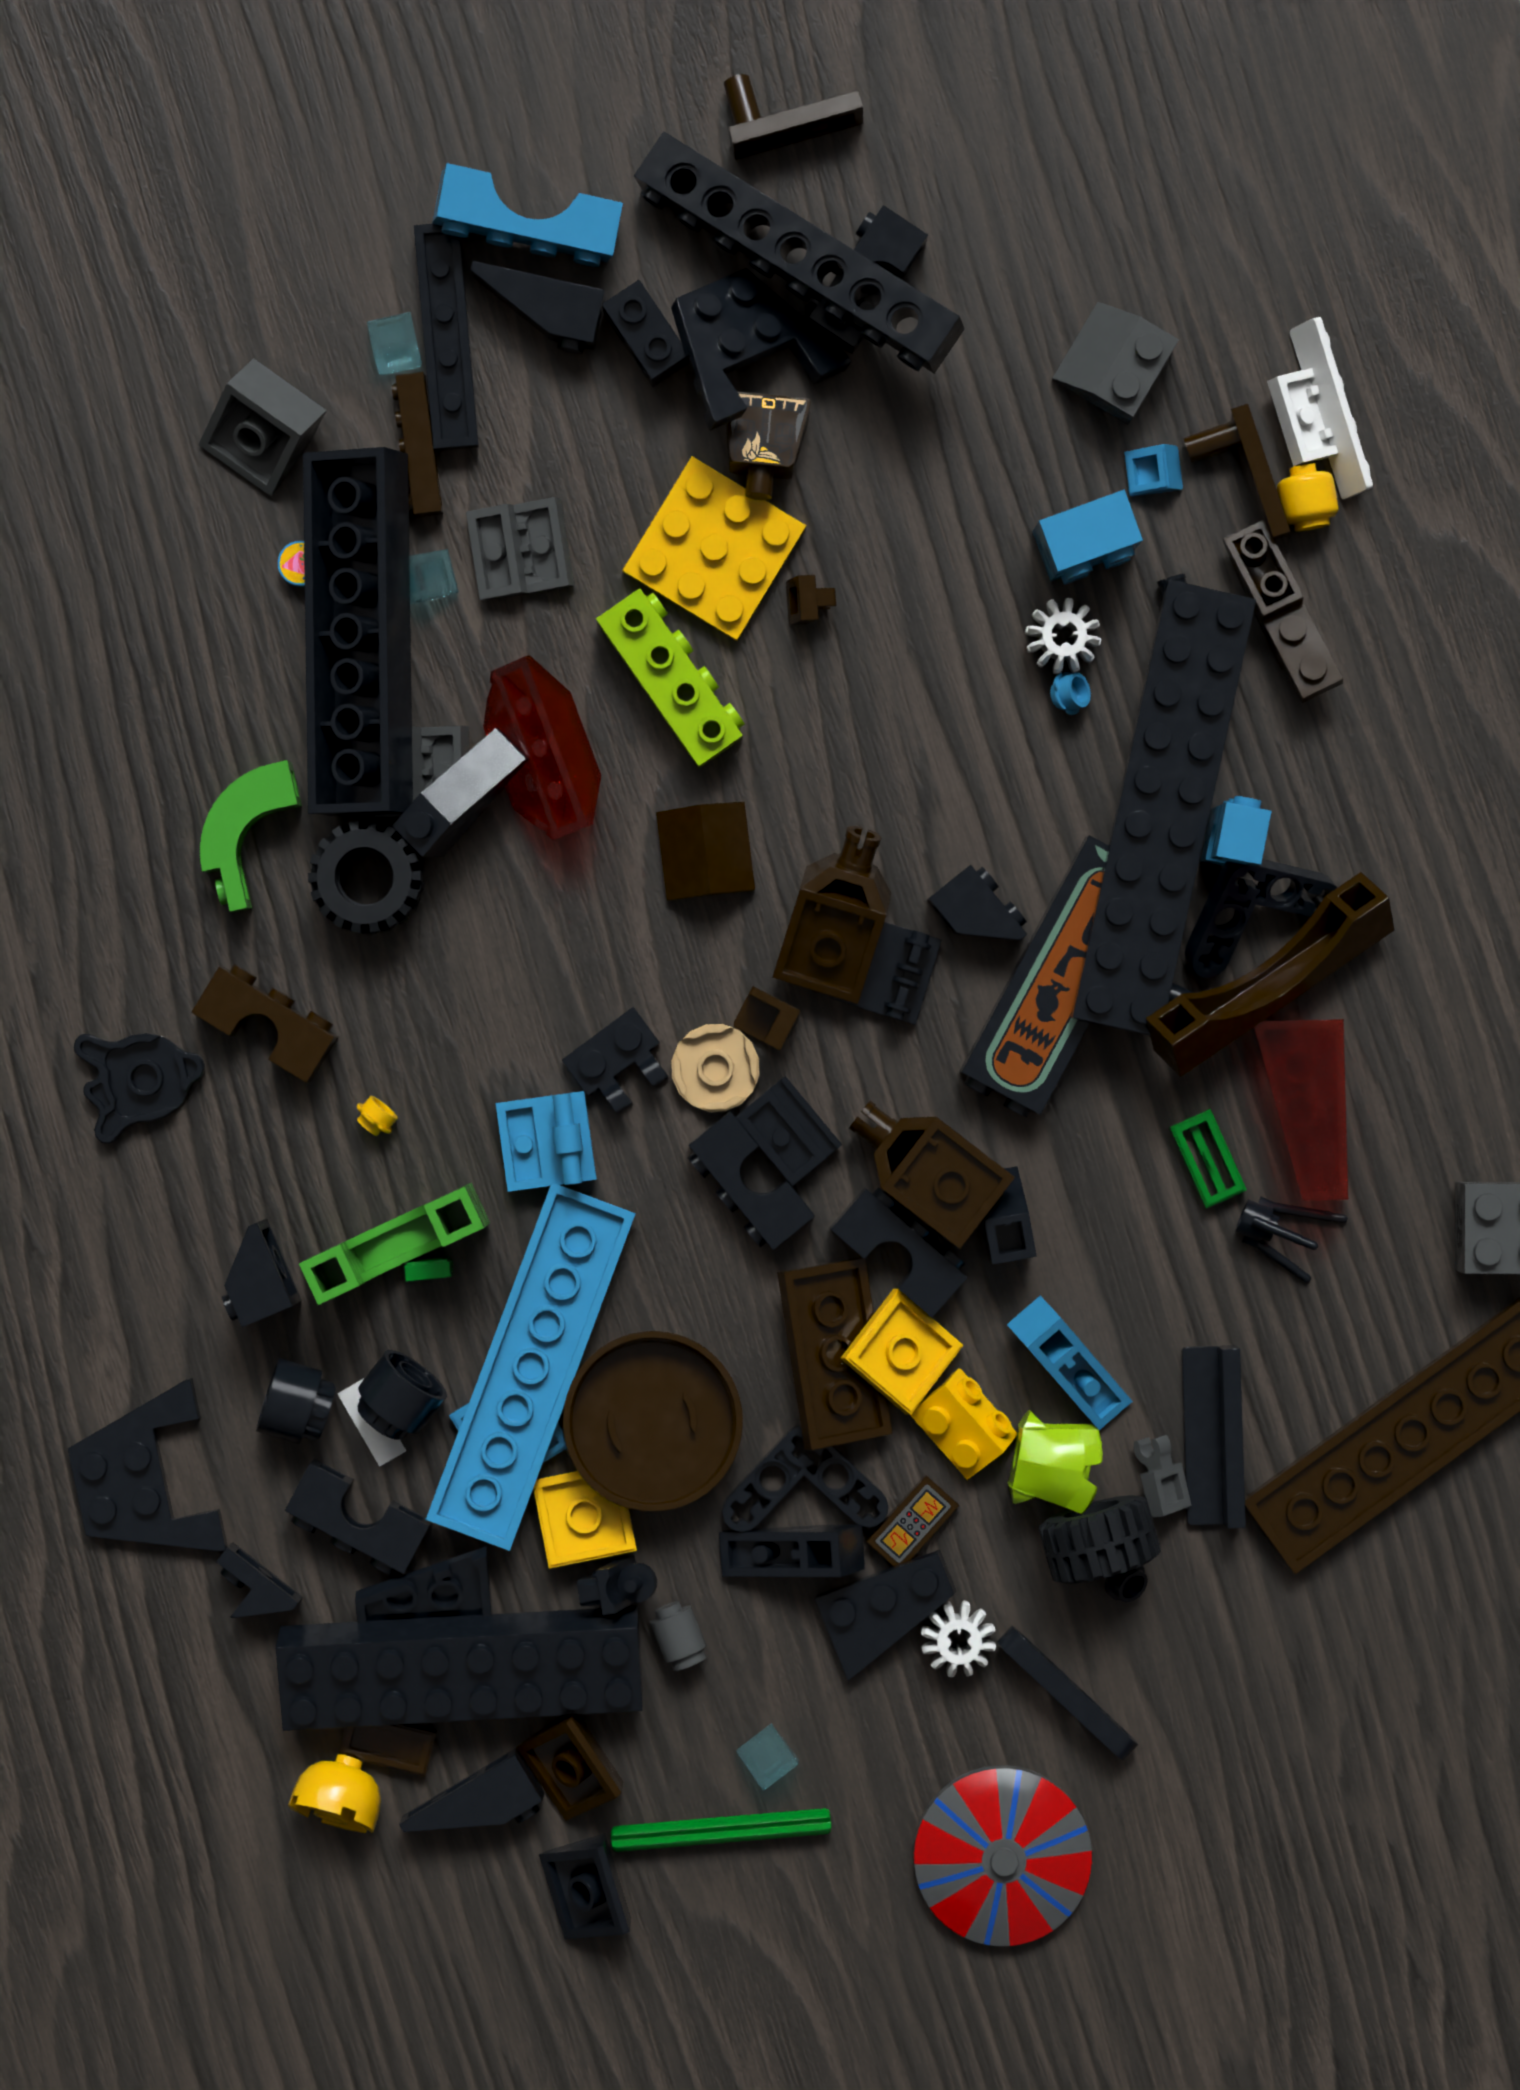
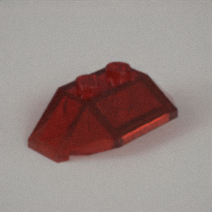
M530 655L491 671L489 683L492 685L487 697L483 724L486 735L495 728H499L529 758L525 765L505 786L514 810L533 825L545 831L546 835L552 840L560 839L593 825L602 776L571 692Z

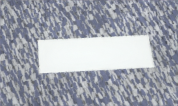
M363 1378L337 1394L380 1467L406 1452V1449L400 1439L394 1440L382 1435L372 1428L359 1414L357 1405L361 1395L358 1387L364 1380Z

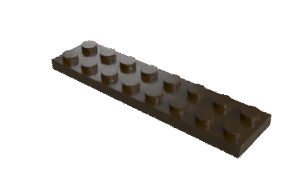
M1520 1298L1245 1497V1507L1294 1574L1300 1572L1520 1412Z

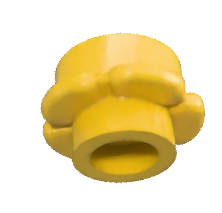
M372 1095L364 1104H357V1110L361 1112L357 1121L362 1127L375 1136H378L381 1131L386 1134L392 1132L391 1126L398 1119V1116L390 1107Z

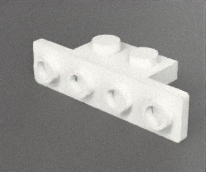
M1321 317L1312 318L1290 330V336L1301 371L1277 376L1267 381L1293 467L1329 458L1340 497L1347 499L1371 489L1373 482L1370 476V467L1365 460L1357 434L1356 422L1351 415L1344 392L1343 380L1338 373L1330 347V338L1325 331Z

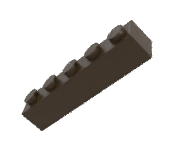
M424 372L395 375L396 383L391 384L393 399L399 400L400 411H395L397 428L403 429L404 437L399 439L400 452L408 454V483H410L411 494H409V511H413L416 518L443 514L436 454L433 447Z

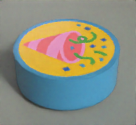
M304 541L289 543L281 550L278 557V570L281 576L289 584L296 587H305Z

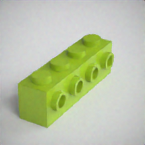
M639 588L597 617V624L696 766L700 769L743 739L739 728L744 726L745 723L731 703L723 707L713 692L719 689V686L707 668L703 666L697 670L688 655L694 650L682 632L678 629L671 633L662 620L668 613L656 595L651 593L646 597L641 588Z

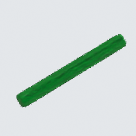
M821 1808L614 1826L611 1829V1844L613 1851L624 1852L824 1835L831 1832V1814L829 1809Z

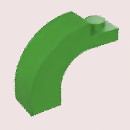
M288 760L258 767L236 779L220 794L207 815L200 842L201 869L205 873L221 872L222 878L215 879L216 890L220 904H228L230 912L237 913L252 909L241 858L243 842L251 827L269 814L302 806L293 764Z

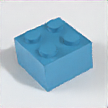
M1125 489L1039 520L1032 531L1050 581L1062 578L1064 585L1089 576L1088 573L1093 571L1092 566L1104 563L1105 569H1110L1130 561V557L1135 555V549L1143 541Z

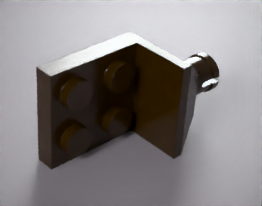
M849 826L845 833L846 838L840 854L833 853L806 866L772 978L858 1004L887 915L891 891L878 867L873 865L877 847H879L882 839L881 836L868 829L862 848H859L858 844L863 827Z
M870 1100L861 1113L876 1123V1127L872 1128L857 1116L849 1129L859 1134L876 1149L874 1157L881 1188L960 1249L1015 1177L938 1117L901 1118L898 1122L876 1107V1104Z

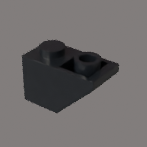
M969 865L927 899L954 934L1014 941L1021 940L1027 935L1022 928L1027 923L1026 919L1011 901L1004 906L998 899L994 891L999 886L983 867L976 871L972 865Z
M1018 1166L1004 1168L1015 1178L982 1220L988 1259L992 1265L1037 1257L1029 1211Z

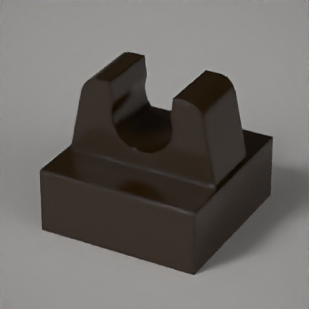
M798 575L786 581L789 625L809 624L819 619L818 610H828L830 607L837 606L835 588H816L815 575Z

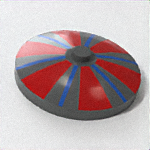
M994 1765L978 1768L960 1775L944 1786L933 1797L917 1826L914 1838L913 1862L918 1886L923 1898L935 1916L944 1925L960 1936L977 1943L991 1946H1014L1044 1937L1063 1924L1073 1913L1081 1901L1089 1882L1092 1866V1848L1088 1829L1080 1811L1060 1786L1049 1778L1030 1769L1009 1765Z

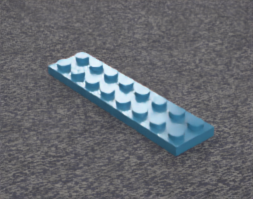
M553 1182L551 1183L426 1520L508 1551L511 1550L564 1408L570 1385L577 1373L636 1213Z

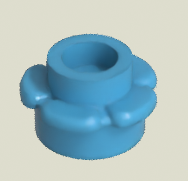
M1064 672L1063 674L1056 675L1050 695L1053 704L1058 709L1065 710L1068 715H1075L1079 712L1080 708L1086 707L1089 704L1091 698L1090 687L1082 674Z

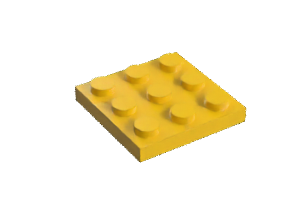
M691 456L622 571L718 631L738 641L806 529V525L765 500H754L746 497V488Z

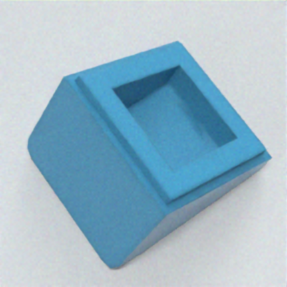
M1161 444L1124 452L1130 496L1183 489L1179 450L1176 445Z

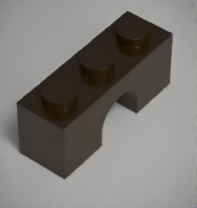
M236 964L232 966L231 970L225 967H218L191 1013L229 1036H235L243 1022L250 1016L255 1014L267 1016L274 1022L278 1031L277 1045L268 1060L304 1082H311L339 1037L330 1032L334 1024L313 1011H310L307 1017L292 1008L295 1003L294 999L273 987L269 993L256 987L253 984L257 977Z

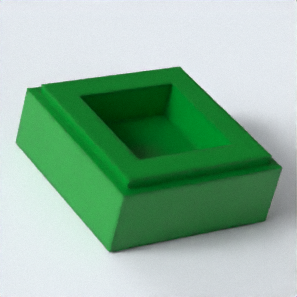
M450 1257L409 1261L404 1266L406 1281L447 1278L454 1275L453 1262Z

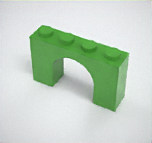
M471 1182L299 1263V1266L317 1304L320 1305L403 1263L485 1228L490 1221Z

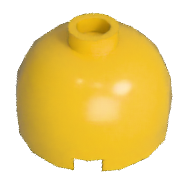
M337 1754L335 1761H319L309 1766L299 1776L293 1788L288 1807L305 1817L309 1816L311 1809L315 1810L314 1815L322 1818V1823L360 1833H366L368 1830L372 1833L379 1817L381 1795L374 1778L361 1770L362 1761L347 1755Z

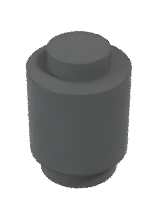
M675 1601L654 1611L657 1618L649 1623L665 1663L670 1662L673 1671L686 1669L707 1658L703 1650L707 1645L690 1605L681 1607L680 1602Z

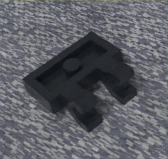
M634 1007L562 1059L588 1096L600 1089L618 1113L633 1102L621 1088L615 1077L636 1062L654 1087L669 1077L650 1052L660 1042Z

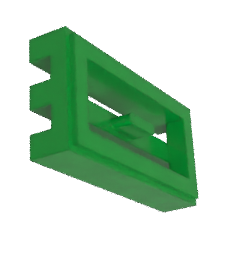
M1211 1109L1204 1110L1195 1116L1184 1119L1182 1122L1169 1126L1205 1208H1209L1247 1190ZM1200 1123H1206L1234 1185L1226 1189L1198 1127ZM1189 1129L1217 1194L1210 1195L1182 1133L1183 1131Z

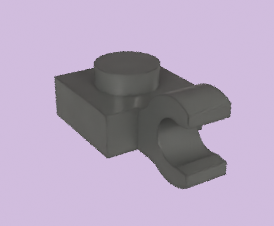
M1162 1435L1151 1440L1150 1437H1145L1134 1441L1136 1457L1148 1468V1471L1140 1474L1144 1496L1147 1498L1152 1518L1166 1516L1192 1506L1182 1462H1172L1171 1443L1168 1436Z

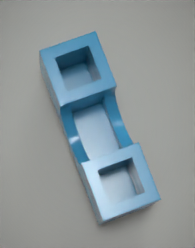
M1234 796V799L1229 798L1228 801H1223V804L1210 809L1200 862L1223 866L1226 861L1255 867L1261 865L1272 811L1260 809L1261 800L1242 796Z

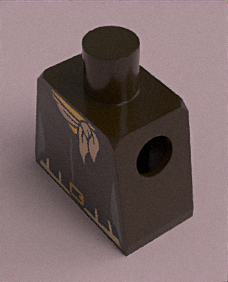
M738 392L748 408L742 417L726 424L729 472L747 475L746 497L754 500H769L772 498L774 478L792 479L809 420L811 399Z

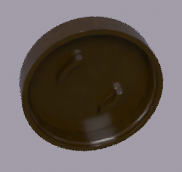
M643 1331L628 1334L598 1349L588 1358L575 1375L566 1396L563 1411L565 1445L579 1475L596 1493L608 1501L637 1511L657 1512L685 1506L707 1494L719 1483L731 1467L742 1436L743 1416L741 1401L734 1381L725 1366L716 1356L699 1343L678 1334L662 1331Z

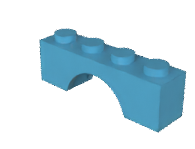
M446 163L441 173L432 224L442 226V232L451 236L466 238L469 232L485 235L486 242L492 245L512 247L513 242L530 245L529 251L537 255L556 257V253L561 252L574 255L573 261L578 264L599 267L600 261L607 263L614 254L623 203L579 193L570 206L559 215L547 219H529L514 213L501 201L494 188L491 173Z

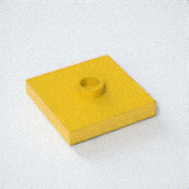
M893 1289L840 1359L905 1415H911L963 1347V1344L902 1291Z
M577 1471L536 1480L533 1490L549 1569L637 1551L629 1509L616 1505L596 1493Z

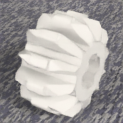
M1072 598L1065 599L1062 612L1059 611L1054 599L1049 600L1046 606L1050 618L1042 611L1036 609L1032 613V617L1042 627L1032 625L1025 628L1026 635L1039 637L1038 641L1032 642L1026 647L1027 652L1034 653L1040 649L1043 650L1044 654L1036 663L1039 667H1043L1050 658L1055 659L1052 668L1054 674L1061 673L1064 660L1067 661L1072 673L1078 672L1080 666L1076 655L1088 663L1094 659L1092 652L1084 645L1096 647L1101 644V638L1087 635V632L1095 630L1100 626L1099 621L1095 619L1087 623L1083 622L1082 618L1090 610L1087 605H1083L1077 614L1071 613L1074 604ZM1065 626L1069 627L1073 632L1069 636L1070 639H1074L1073 645L1067 642L1061 646L1056 645L1053 639L1057 634L1052 633V629L1055 627L1058 630H1062Z
M947 1601L944 1603L946 1617L942 1618L935 1611L929 1615L930 1620L937 1627L923 1626L921 1628L922 1636L934 1639L923 1644L921 1648L923 1654L937 1653L931 1661V1666L934 1669L940 1668L948 1661L946 1670L949 1677L955 1676L957 1666L961 1664L966 1676H972L973 1669L970 1664L972 1660H975L982 1667L988 1665V1660L980 1650L990 1652L996 1649L995 1642L984 1639V1637L995 1632V1627L992 1623L980 1625L986 1616V1612L982 1608L976 1610L969 1617L970 1603L968 1601H962L959 1613H954L951 1602ZM961 1629L966 1630L967 1645L960 1648L957 1643L956 1648L950 1647L952 1642L949 1633L957 1630L958 1634H960Z

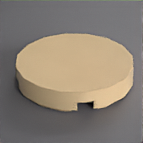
M705 1024L690 1031L678 1043L671 1060L672 1079L679 1094L692 1106L707 1112L727 1111L741 1105L754 1091L759 1078V1057L752 1042L740 1030L724 1024Z

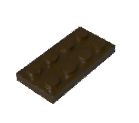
M853 1258L777 1272L804 1449L815 1450L893 1434L887 1398L840 1359L874 1314L866 1259Z

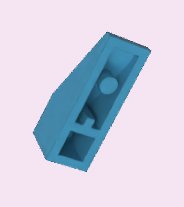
M1041 1295L1007 1324L1099 1430L1133 1402Z

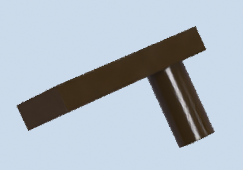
M735 75L723 83L735 122L734 126L728 127L730 145L735 160L864 124L863 105L858 91L761 118L748 75Z
M1248 403L1231 409L1234 420L1183 438L1191 463L1243 445L1274 540L1291 534Z

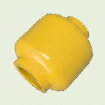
M1315 463L1289 468L1290 477L1282 479L1277 484V492L1288 525H1294L1296 532L1329 526V519L1334 517L1339 511L1332 474L1326 471H1317Z

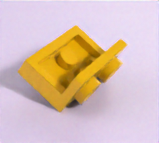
M960 1368L954 1371L945 1383L925 1397L910 1415L967 1480L1003 1454L1017 1436V1432L1012 1427L1008 1417L993 1406L982 1393L979 1384L974 1379L968 1377Z

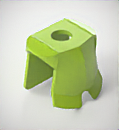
M1028 1410L1020 1423H1018L1009 1482L1007 1483L1012 1502L1017 1504L1037 1497L1084 1514L1097 1492V1486L1088 1481L1091 1465H1097L1103 1461L1099 1429H1096L1093 1424L1043 1423L1031 1410Z

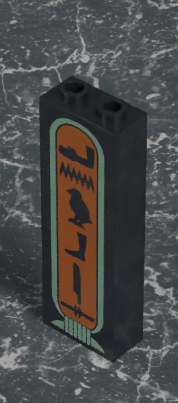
M1090 835L1086 836L959 1071L968 1076L964 1085L985 1096L989 1095L991 1089L1007 1097L1003 1106L1026 1118L1030 1111L1041 1115L1090 1022L1071 1018L1109 846Z

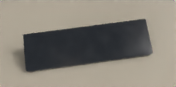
M1235 1345L1183 1347L1182 1382L1185 1479L1192 1505L1186 1508L1187 1522L1190 1525L1224 1524L1227 1528H1246L1240 1348Z

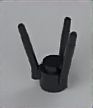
M1260 1197L1258 1203L1248 1199L1235 1228V1232L1244 1235L1242 1242L1257 1248L1302 1281L1310 1282L1311 1276L1261 1239L1270 1241L1274 1234L1311 1250H1316L1318 1243L1279 1226L1280 1217L1272 1213L1276 1212L1339 1223L1347 1222V1216L1330 1211L1276 1203Z

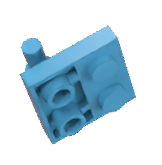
M585 1091L495 1103L508 1192L547 1187L552 1182L558 1185H569L597 1179Z

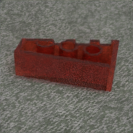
M1344 1019L1262 1021L1254 1026L1302 1199L1303 1201L1348 1200Z

